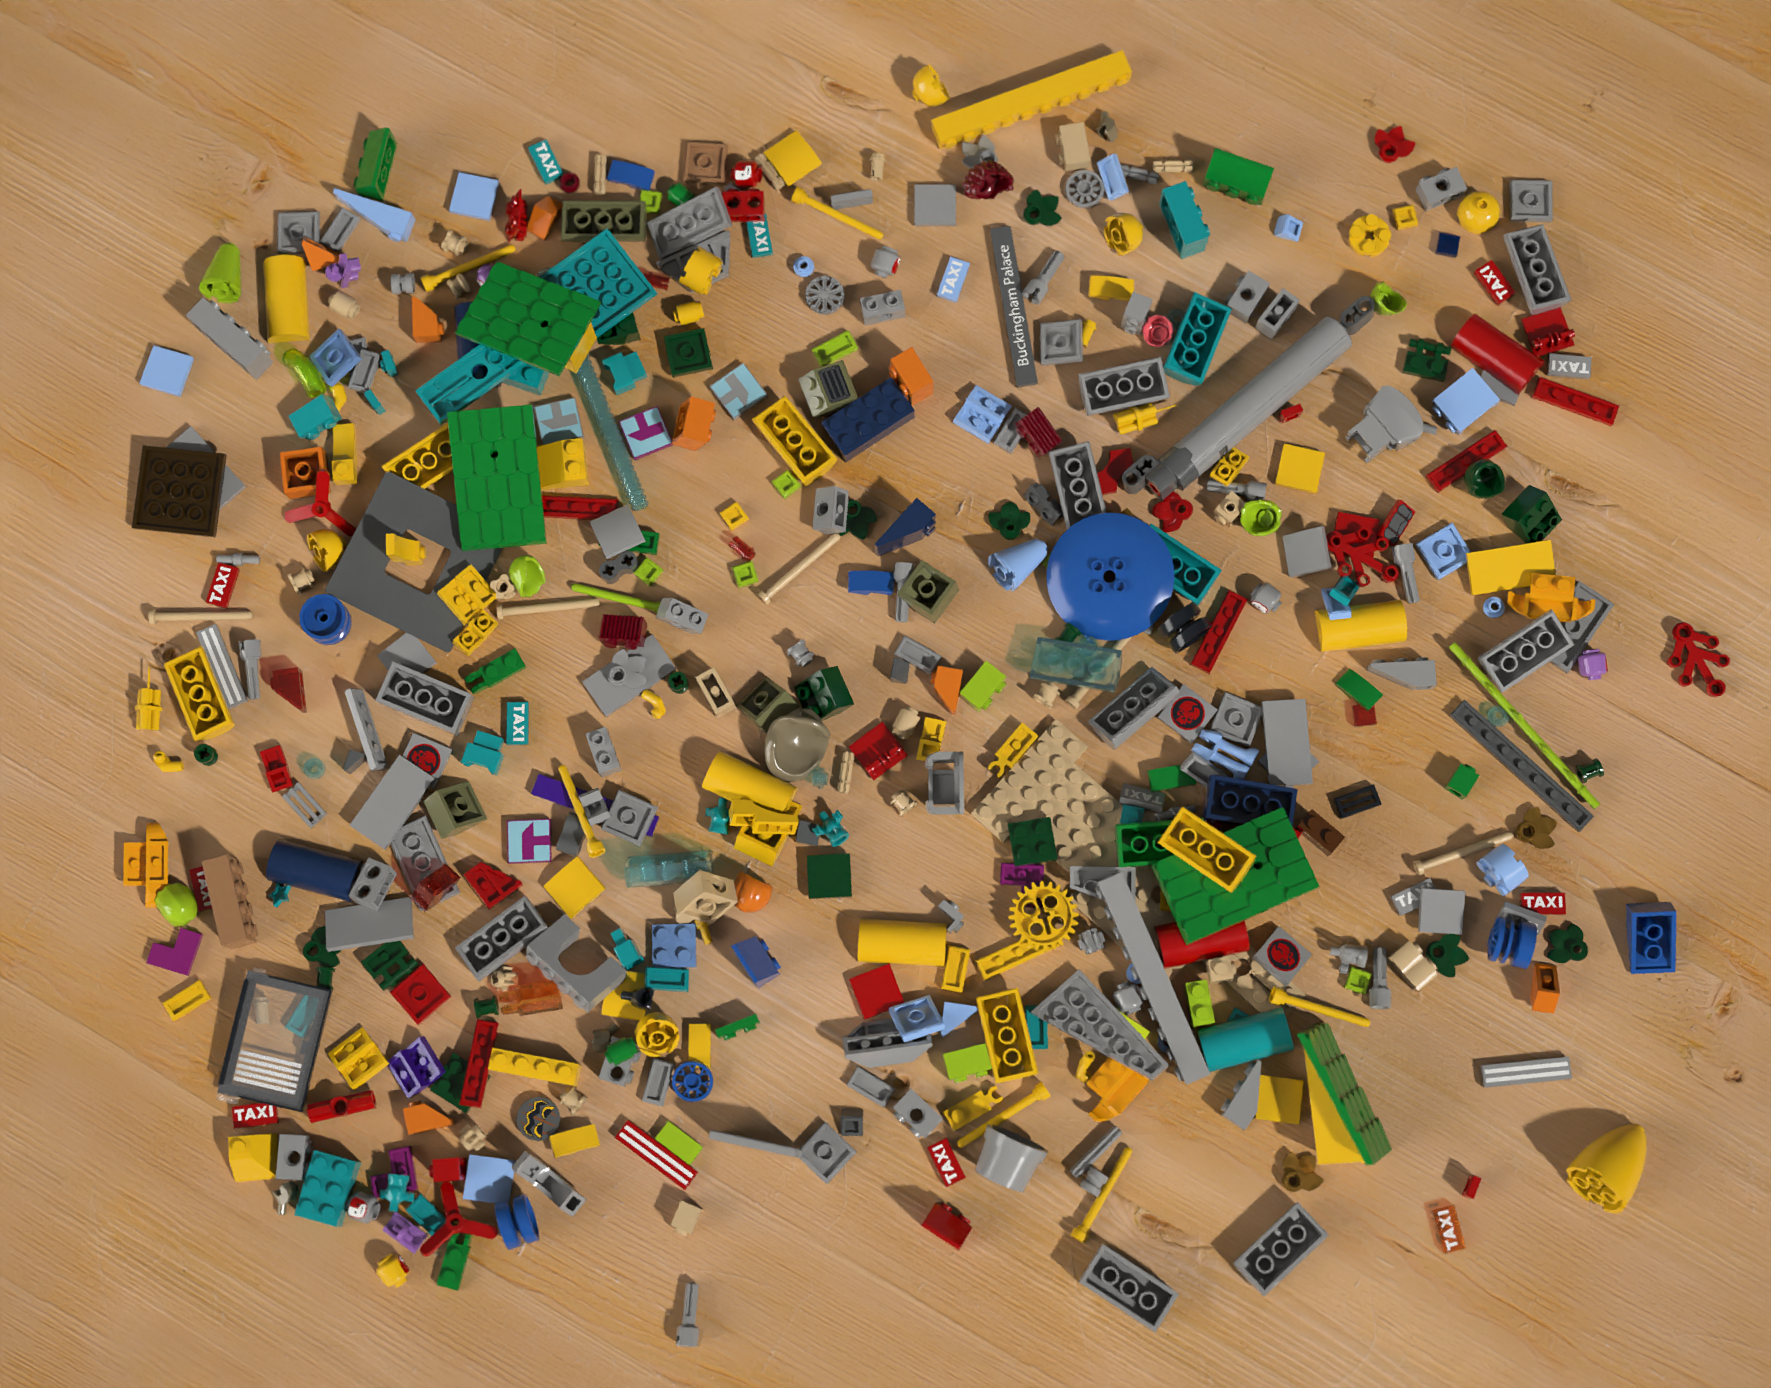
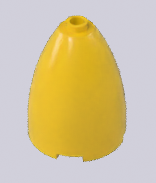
M1626 1124L1610 1130L1595 1139L1576 1156L1566 1169L1569 1176L1566 1180L1571 1188L1587 1202L1591 1199L1593 1202L1603 1206V1211L1621 1213L1633 1196L1643 1172L1647 1150L1645 1130L1638 1124Z

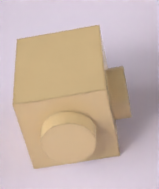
M1231 491L1215 508L1213 513L1215 520L1220 525H1226L1229 528L1241 515V509L1244 507L1245 502Z
M1230 956L1211 959L1205 962L1209 984L1232 980L1234 978L1233 974H1236L1235 963L1230 961Z

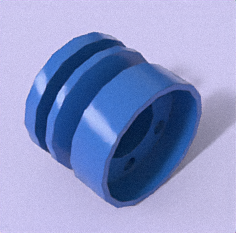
M1498 916L1488 938V960L1495 962L1498 958L1499 963L1503 964L1510 955L1511 966L1527 969L1535 949L1537 938L1536 924L1521 921L1516 930H1514L1513 919H1508L1506 922L1505 917Z

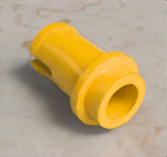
M1085 319L1082 322L1083 345L1088 347L1093 331H1096L1097 328L1095 322Z

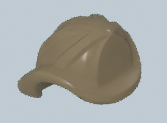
M796 709L788 715L774 720L768 729L764 748L765 762L769 771L781 780L796 782L807 778L817 769L825 755L831 733L812 709Z

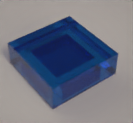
M1440 232L1435 254L1456 258L1460 236Z

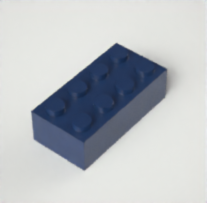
M890 377L821 422L822 430L846 463L915 418V410L892 377Z
M1211 775L1208 777L1202 817L1203 820L1240 826L1283 807L1291 825H1293L1298 789Z

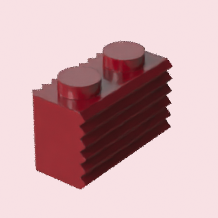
M1039 407L1015 423L1019 436L1021 438L1025 437L1029 443V450L1038 457L1045 455L1063 441Z
M603 614L599 640L607 648L624 646L627 649L635 650L637 647H644L647 622L642 616Z

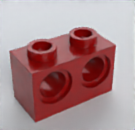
M756 188L748 189V191H739L738 189L722 191V197L731 222H765L764 191ZM753 201L759 203L757 207L749 206V204ZM731 202L738 203L734 208L728 206Z
M466 1158L432 1159V1164L429 1165L430 1178H433V1182L466 1180Z

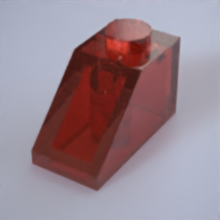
M298 667L272 671L273 677L270 678L272 690H275L278 695L302 713H306L303 671Z
M445 863L418 883L410 899L424 912H427L442 900L461 877Z

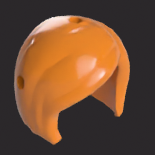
M741 871L734 881L738 900L735 907L740 911L755 913L762 910L768 904L772 895L771 884L756 880Z

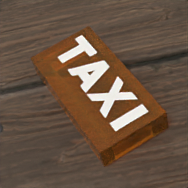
M1455 1205L1433 1209L1432 1214L1443 1254L1466 1249Z

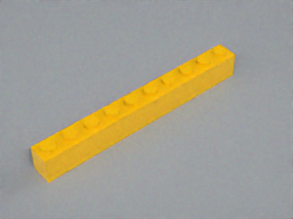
M1121 50L931 119V128L940 149L952 148L958 142H968L980 134H990L999 127H1009L1021 119L1025 121L1032 118L1035 114L1048 113L1054 107L1069 105L1073 100L1086 99L1095 92H1105L1115 85L1122 86L1131 79L1132 70L1124 51Z

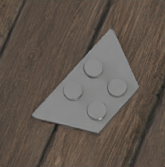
M727 230L656 263L657 267L679 283L680 277H684L686 274L684 268L694 251H697L698 246L721 258L723 262L720 274L717 278L713 276L711 284L729 276L730 232ZM680 284V285L683 286L685 289H687L689 292H691V293L694 292L693 290H691V289L687 288L686 286Z

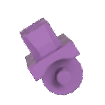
M346 253L340 254L338 264L327 266L325 270L327 279L332 282L342 279L341 288H347L349 281L358 280L359 278L358 272L361 271L358 257L347 259Z
M398 1212L393 1214L390 1221L383 1228L385 1233L413 1253L417 1252L428 1236L427 1233Z

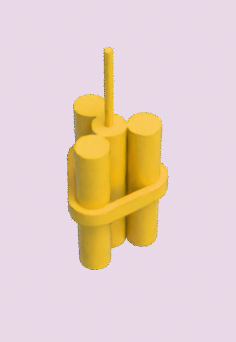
M1150 402L1114 413L1113 417L1117 424L1119 435L1135 430L1139 432L1145 427L1158 424L1156 413L1175 407L1176 404L1156 410L1155 405H1152Z
M148 667L147 688L138 689L137 706H135V711H137L136 730H159L160 712L163 707H160L161 690L149 689L151 667Z

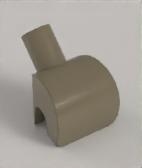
M1103 111L1100 113L1101 122L1096 131L1101 138L1106 134L1107 140L1112 143L1117 139L1118 131L1114 120L1109 117L1107 111Z
M615 1023L607 1029L593 1030V1051L598 1053L607 1051L606 1046L610 1044L611 1036L619 1030Z
M292 1181L283 1183L279 1186L278 1190L272 1192L278 1203V1215H286L287 1203L295 1200L298 1196V1188Z

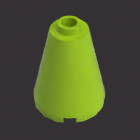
M225 243L216 252L199 286L201 294L211 299V296L218 298L217 302L234 303L241 297L240 250L236 245Z

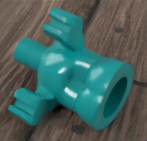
M719 798L718 806L706 808L705 816L711 817L708 832L729 835L728 826L730 819L727 799Z
M836 810L835 813H832L833 817H830L826 811H823L819 814L820 819L823 821L822 826L816 825V828H813L812 831L816 836L826 835L833 847L839 846L849 838V833L840 824L843 815L839 810Z
M388 1174V1188L381 1190L380 1199H387L390 1202L389 1211L398 1212L400 1202H414L415 1194L406 1191L410 1176Z

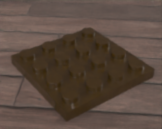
M143 445L132 528L216 538L227 455L224 453Z

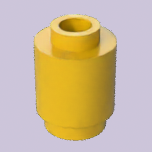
M694 300L676 305V310H673L675 321L680 322L681 325L700 321V318H704L700 301L695 302Z

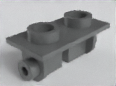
M1037 482L1034 485L1031 484L1024 497L1041 514L1042 518L1052 526L1057 518L1060 519L1063 516L1062 507L1055 499L1047 501L1051 494L1042 484L1039 485Z

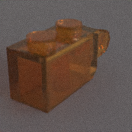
M552 980L521 984L515 987V991L502 993L499 996L501 1002L517 1001V1003L502 1006L500 1009L503 1015L519 1013L520 1016L563 1009L561 991Z

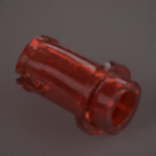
M652 272L649 274L645 273V278L652 287L668 291L670 277L653 275Z
M738 536L732 539L738 546L732 541L729 543V547L741 556L742 561L746 560L749 562L756 555L754 548L749 547Z

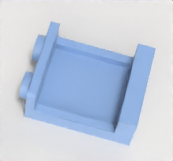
M1472 368L1433 399L1432 410L1438 417H1444L1447 421L1445 424L1452 433L1456 432L1460 435L1464 429L1490 408H1494L1500 399Z

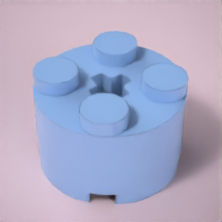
M1500 844L1476 862L1480 870L1485 873L1483 877L1485 882L1490 887L1495 886L1502 896L1507 895L1529 876L1522 861L1519 860L1517 862L1513 857L1515 853L1505 844Z

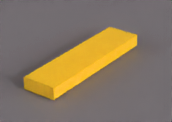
M1049 927L1045 928L1047 934L1050 935V934H1051L1050 928H1049ZM1043 930L1034 933L1033 935H1040L1043 932ZM1025 940L1022 943L1017 941L975 962L984 981L1053 949L1051 946H1047V951L1044 952L1043 946H1040L1038 951H1035L1034 944L1027 948L1028 941Z

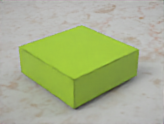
M641 190L639 201L646 202L647 213L659 214L662 193Z
M789 469L772 481V484L784 499L801 488V484Z
M646 557L633 573L651 587L664 570Z
M753 561L732 567L739 588L759 582Z
M1350 967L1344 988L1366 995L1372 974Z

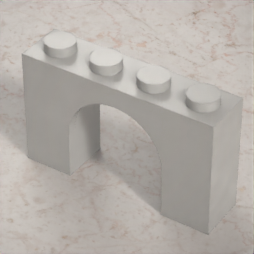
M564 914L527 945L526 957L530 964L536 965L542 970L543 975L548 980L555 982L563 994H568L578 1008H583L588 1013L625 980L627 970L612 957L589 974L576 975L565 970L560 964L558 957L578 939L580 928Z

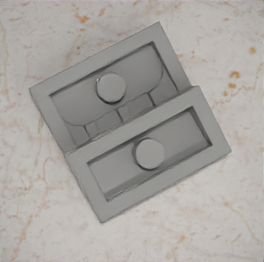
M628 504L590 521L607 559L645 542Z

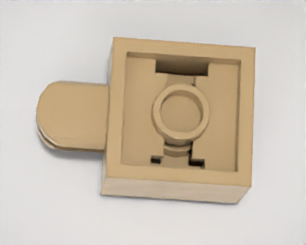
M702 870L695 873L673 893L676 905L674 908L675 919L680 924H688L693 919L712 924L738 902L734 880Z

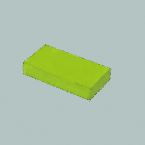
M849 330L813 348L812 352L820 366L823 367L857 351L858 346Z
M669 1121L655 1138L689 1165L692 1164L704 1148Z

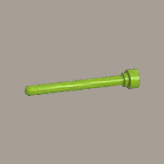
M577 583L571 586V589L575 592L653 610L656 614L661 603L660 601H657V603Z

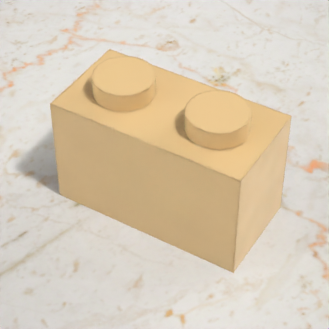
M1084 122L1059 126V132L1055 134L1057 146H1061L1062 153H1059L1060 165H1064L1065 172L1089 169L1091 159Z
M714 667L695 677L717 718L736 709L735 703Z

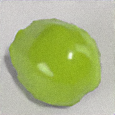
M1384 281L1377 282L1371 292L1370 298L1374 301V311L1378 315L1391 316L1404 311L1407 306V301L1401 294L1392 290Z
M1259 499L1258 501H1250L1245 503L1241 509L1240 521L1244 530L1249 534L1266 536L1274 533L1280 527L1282 511L1276 503L1270 500Z
M532 555L517 557L512 562L508 574L520 596L528 598L536 594L540 586L546 582L544 570L538 560Z
M180 883L166 885L163 890L157 893L155 898L156 906L160 910L161 915L173 926H185L196 918L198 907L195 895L188 886Z

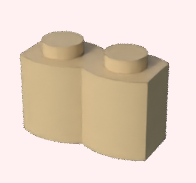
M1407 941L1387 959L1415 992H1418L1438 975L1435 971L1437 967L1430 959L1426 960L1422 956L1423 950L1416 942L1411 943Z

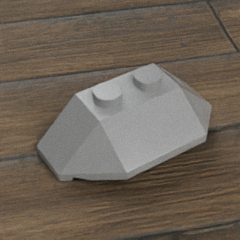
M892 1019L863 1022L843 1037L844 1055L846 1059L868 1068L913 1062L932 1046L931 1034L903 1042Z

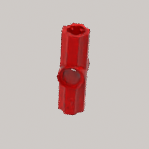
M373 1090L308 1104V1118L310 1123H316L376 1109V1098ZM343 1100L346 1103V1110L340 1113L337 1105Z

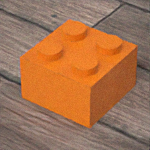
M913 347L890 359L891 367H889L891 373L889 375L896 384H899L902 393L911 406L933 394L934 381Z
M691 396L680 404L671 445L696 451L709 442L712 435V430H709L710 424L716 416V410H714L715 403Z
M322 447L280 452L284 494L289 499L316 496L317 472L321 469L329 472L325 450ZM329 479V494H330V493H331V487H330V479Z

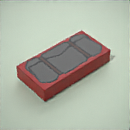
M1397 500L1376 535L1387 539L1390 546H1396L1416 511L1404 501Z

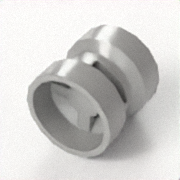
M391 274L392 293L400 294L401 292H406L407 294H414V274Z
M1090 1167L1087 1171V1179L1082 1180L1079 1186L1098 1197L1101 1193V1186L1106 1184L1109 1178Z

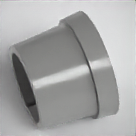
M988 1124L984 1134L986 1140L975 1171L999 1185L1014 1191L1024 1192L1038 1164L1044 1161L1049 1151L1036 1142L1015 1132Z

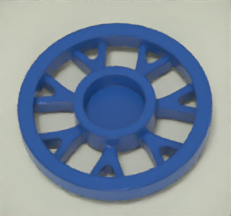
M687 1061L676 1068L672 1077V1086L675 1093L683 1100L690 1102L700 1101L711 1092L713 1075L705 1064L698 1061ZM689 1065L691 1072L686 1074L683 1067ZM696 1066L702 1068L699 1074L694 1072ZM708 1074L710 1080L702 1081L701 1076ZM676 1075L685 1076L684 1081L676 1080ZM701 1084L708 1088L705 1093L699 1089ZM682 1085L687 1088L683 1093L678 1090ZM690 1090H696L697 1097H690Z

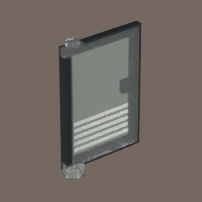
M253 967L252 971L247 970L246 978L243 982L218 1083L216 1100L238 1104L239 1098L303 1112L333 990L265 974V969Z

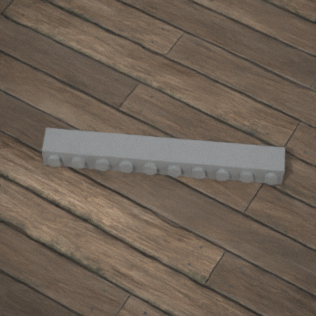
M1118 872L1097 881L1098 887L1095 888L1100 900H1105L1107 907L1104 908L1108 919H1113L1116 927L1113 928L1117 940L1122 939L1125 947L1121 949L1126 960L1130 959L1133 964L1130 970L1134 979L1140 980L1142 987L1139 988L1143 1000L1148 999L1151 1008H1148L1149 1014L1153 1021L1157 1019L1160 1026L1157 1032L1161 1041L1166 1040L1169 1048L1165 1050L1170 1061L1174 1060L1178 1067L1174 1071L1179 1082L1183 1080L1187 1085L1210 1075L1123 873Z

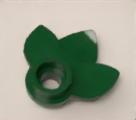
M1038 189L1028 195L1026 199L1027 207L1023 212V218L1026 223L1030 225L1040 223L1044 226H1053L1061 221L1062 217L1055 212L1059 201L1058 196L1042 197ZM1035 213L1037 217L1031 218L1030 214Z
M848 500L846 532L838 534L844 536L851 532L856 538L864 540L868 534V524L877 521L875 512L870 507L862 506L856 500ZM850 508H855L856 512L854 514H850L848 510Z
M1012 501L1006 502L1002 506L1001 512L991 511L988 515L992 528L999 530L1002 537L1007 540L1016 539L1020 535L1021 530L1028 527L1031 519L1029 512L1020 513L1017 504Z
M1571 923L1567 931L1554 929L1548 932L1549 939L1554 948L1547 954V957L1553 962L1564 964L1570 960L1581 961L1587 957L1588 946L1583 941V932L1577 925ZM1578 946L1581 948V952L1575 953L1573 948Z
M323 926L312 933L311 941L307 942L303 948V956L310 962H318L322 967L332 968L340 964L336 954L341 950L327 951L326 926ZM317 948V954L311 955L312 949Z
M1446 934L1439 941H1433L1428 944L1426 948L1427 958L1434 962L1437 967L1436 970L1446 977H1455V966L1469 960L1467 953L1458 947L1460 936L1456 934ZM1434 948L1440 950L1439 956L1433 954Z

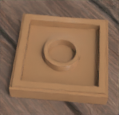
M687 141L683 182L725 186L728 144Z

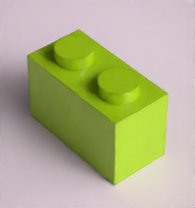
M985 661L959 693V697L978 712L982 709L987 710L993 702L992 696L996 692L1000 694L1007 685L1005 683L1006 676L988 661Z
M1207 979L1185 983L1183 988L1191 1028L1214 1024L1215 1019Z
M986 1043L943 1054L949 1081L954 1080L955 1083L967 1081V1076L975 1074L976 1078L989 1075L988 1071L992 1070Z

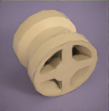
M461 273L457 274L455 279L446 281L456 299L460 298L462 293L471 291Z

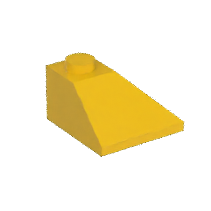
M278 1134L228 1137L229 1161L235 1182L276 1178L279 1147Z

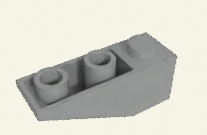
M1427 657L1416 658L1415 661L1399 658L1394 659V662L1387 663L1384 659L1373 660L1367 667V671L1410 690L1434 689L1437 686L1435 660H1428Z
M1260 1060L1255 1061V1063H1249L1244 1071L1247 1075L1243 1082L1239 1080L1232 1090L1235 1093L1231 1100L1227 1098L1220 1109L1223 1111L1221 1117L1242 1131L1246 1130L1257 1113L1261 1070Z

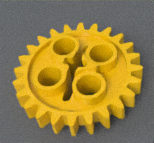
M1041 881L1040 887H1037L1032 882L1031 890L1024 886V894L1017 892L1020 899H1012L1016 907H1009V911L1013 912L1014 915L1008 916V919L1015 921V923L1010 925V928H1017V931L1013 934L1014 937L1022 936L1019 943L1026 940L1028 941L1027 948L1034 944L1035 951H1038L1039 947L1043 946V950L1046 952L1047 946H1051L1054 951L1056 943L1063 947V938L1070 941L1068 933L1075 934V930L1071 926L1078 925V922L1073 920V918L1078 917L1079 913L1073 912L1077 908V904H1070L1074 897H1066L1067 889L1061 893L1059 891L1060 885H1057L1054 889L1052 888L1051 881L1047 887ZM1051 897L1056 900L1057 905L1054 908H1048L1045 906L1044 901ZM1037 898L1041 900L1044 913L1049 914L1047 923L1051 931L1050 935L1046 932L1043 919H1038L1040 909L1036 901ZM1033 904L1036 912L1032 915L1026 914L1024 912L1025 905ZM1054 918H1060L1064 925L1060 929H1055L1052 927L1051 921ZM1036 924L1040 925L1043 929V932L1037 936L1033 935L1030 931V928Z

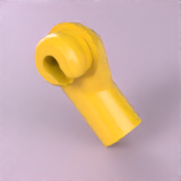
M336 383L333 387L330 386L329 390L333 394L334 403L338 411H340L347 400L344 386Z
M645 689L641 697L653 705L652 716L655 719H660L666 713L662 698L652 691Z
M163 751L154 753V763L162 772L184 771L183 761H171Z
M1086 1051L1078 1064L1075 1075L1082 1083H1086L1091 1077V1074L1086 1070L1095 1059V1054L1092 1051Z

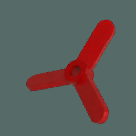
M321 469L317 472L315 502L286 511L284 518L288 523H293L314 516L325 517L346 535L352 537L356 528L331 509V504L328 501L330 474L327 470Z
M444 1182L440 1186V1193L447 1218L446 1223L421 1245L420 1252L423 1256H430L453 1234L460 1232L494 1239L498 1235V1229L492 1225L464 1219L459 1212L453 1185L450 1182ZM454 1221L459 1222V1224L456 1226L451 1225V1223Z

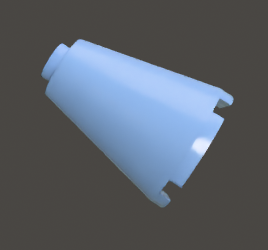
M1033 539L991 554L988 557L989 568H994L996 573L993 576L1005 590L1011 589V591H1014L1047 556L1048 548L1044 541Z

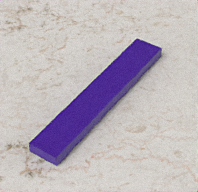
M538 774L531 792L533 796L575 810L563 782ZM575 787L578 796L588 792ZM603 797L609 811L613 800ZM654 816L646 836L652 838L659 816Z

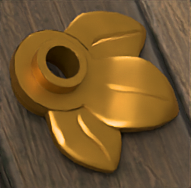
M1539 807L1531 808L1524 814L1523 822L1517 826L1516 836L1520 841L1531 843L1538 849L1551 848L1555 844L1549 834L1555 829L1557 821L1550 817H1541ZM1526 828L1530 831L1529 836L1523 834V829Z
M1290 1152L1284 1158L1282 1166L1285 1173L1282 1176V1184L1286 1190L1290 1192H1296L1300 1189L1312 1191L1323 1183L1324 1179L1314 1174L1316 1156L1307 1155L1298 1159L1293 1152ZM1291 1176L1296 1178L1295 1185L1289 1183Z

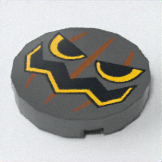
M535 1097L530 1098L521 1105L516 1120L522 1135L530 1140L542 1141L556 1133L560 1126L561 1116L554 1102L547 1098Z

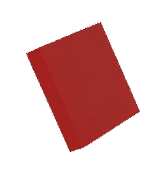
M1338 512L1334 531L1346 535L1357 532L1362 527L1368 528L1370 530V537L1367 540H1356L1347 543L1354 548L1374 543L1377 540L1376 534L1380 519ZM1361 531L1360 535L1366 537V533ZM1333 538V543L1338 545V540ZM1343 552V555L1345 557H1350L1349 555ZM1374 552L1366 553V555L1373 558Z
M890 963L849 979L864 1020L887 1012L890 1007L905 1003Z
M425 964L420 965L390 991L392 996L417 1025H420L452 997Z

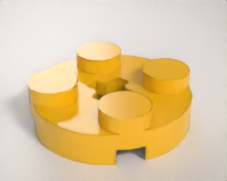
M1375 214L1362 216L1351 225L1348 238L1349 245L1358 255L1375 257L1386 250L1391 238V232L1387 223ZM1366 232L1373 233L1374 240L1370 238L1366 240Z

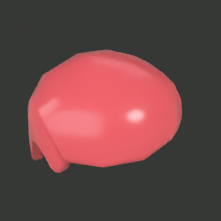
M1159 314L1149 316L1142 327L1144 340L1149 345L1157 348L1169 344L1174 335L1172 322L1167 317Z

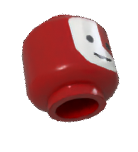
M740 160L736 163L735 167L731 168V179L735 181L737 187L755 188L758 183H761L762 168L758 166L756 161Z

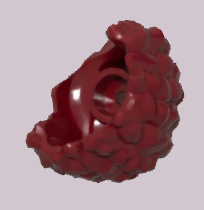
M983 160L966 174L965 181L963 182L964 194L966 197L975 200L995 199L997 194L1003 191H1012L1014 189L1013 176L1003 165L994 160Z

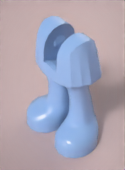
M1202 729L1199 737L1210 743L1212 747L1208 749L1201 744L1195 743L1191 749L1192 752L1195 751L1206 760L1228 769L1233 773L1234 778L1244 780L1259 750L1253 747L1249 749L1240 748L1222 739V733ZM1218 749H1221L1235 756L1236 758L1240 759L1244 764L1238 763L1218 753Z

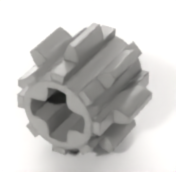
M1097 928L1078 934L1080 939L1077 941L1081 951H1085L1086 955L1104 948V936L1102 931L1098 932Z

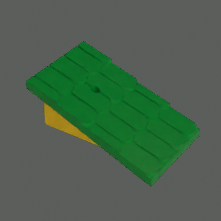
M496 262L491 268L487 279L480 287L474 301L470 304L466 315L459 323L455 334L557 376L561 375L564 368L577 374L597 339L591 321L599 309L601 301L556 283L546 281L525 271H520L504 263Z
M532 404L447 412L462 551L547 544Z
M1283 807L1223 833L1256 856L1251 868L1232 893L1175 854L1151 865L1186 945L1320 887Z
M1317 1022L1297 1033V1036L1304 1047L1318 1164L1364 1162L1366 1165H1374L1388 1154L1392 1147L1379 1117H1375L1364 1090L1358 1086L1345 1053L1341 1054L1330 1026L1325 1022Z

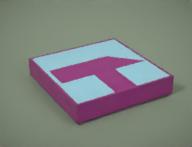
M658 406L619 421L634 460L673 446L671 445L672 440Z
M551 819L507 821L508 864L552 862Z

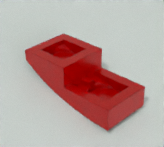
M282 745L260 751L266 769L265 774L272 793L293 786Z

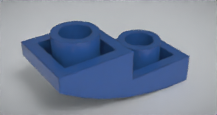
M613 160L607 179L612 183L626 184L634 189L649 191L655 171L643 166Z
M849 571L848 592L869 595L870 593L891 595L894 593V573L883 571Z

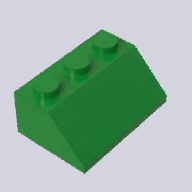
M385 127L369 131L368 138L364 140L363 149L365 151L363 157L359 160V175L354 179V188L361 197L381 201L384 199L397 147V142L390 128Z
M1215 148L1203 186L1214 192H1224L1231 198L1238 197L1244 199L1251 205H1261L1274 168Z

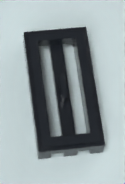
M1374 784L1333 799L1340 819L1382 805ZM1372 791V794L1344 805L1340 803V801ZM1371 799H1375L1376 801L1374 803L1362 806L1360 808L1351 810L1346 813H1344L1343 809L1355 806L1357 804L1369 801Z

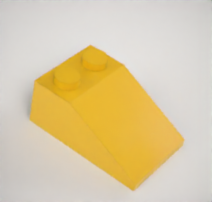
M583 438L560 440L537 447L541 490L589 485L586 447Z
M792 801L785 814L799 816L803 806ZM742 826L737 835L734 849L773 867L789 834H752V826Z

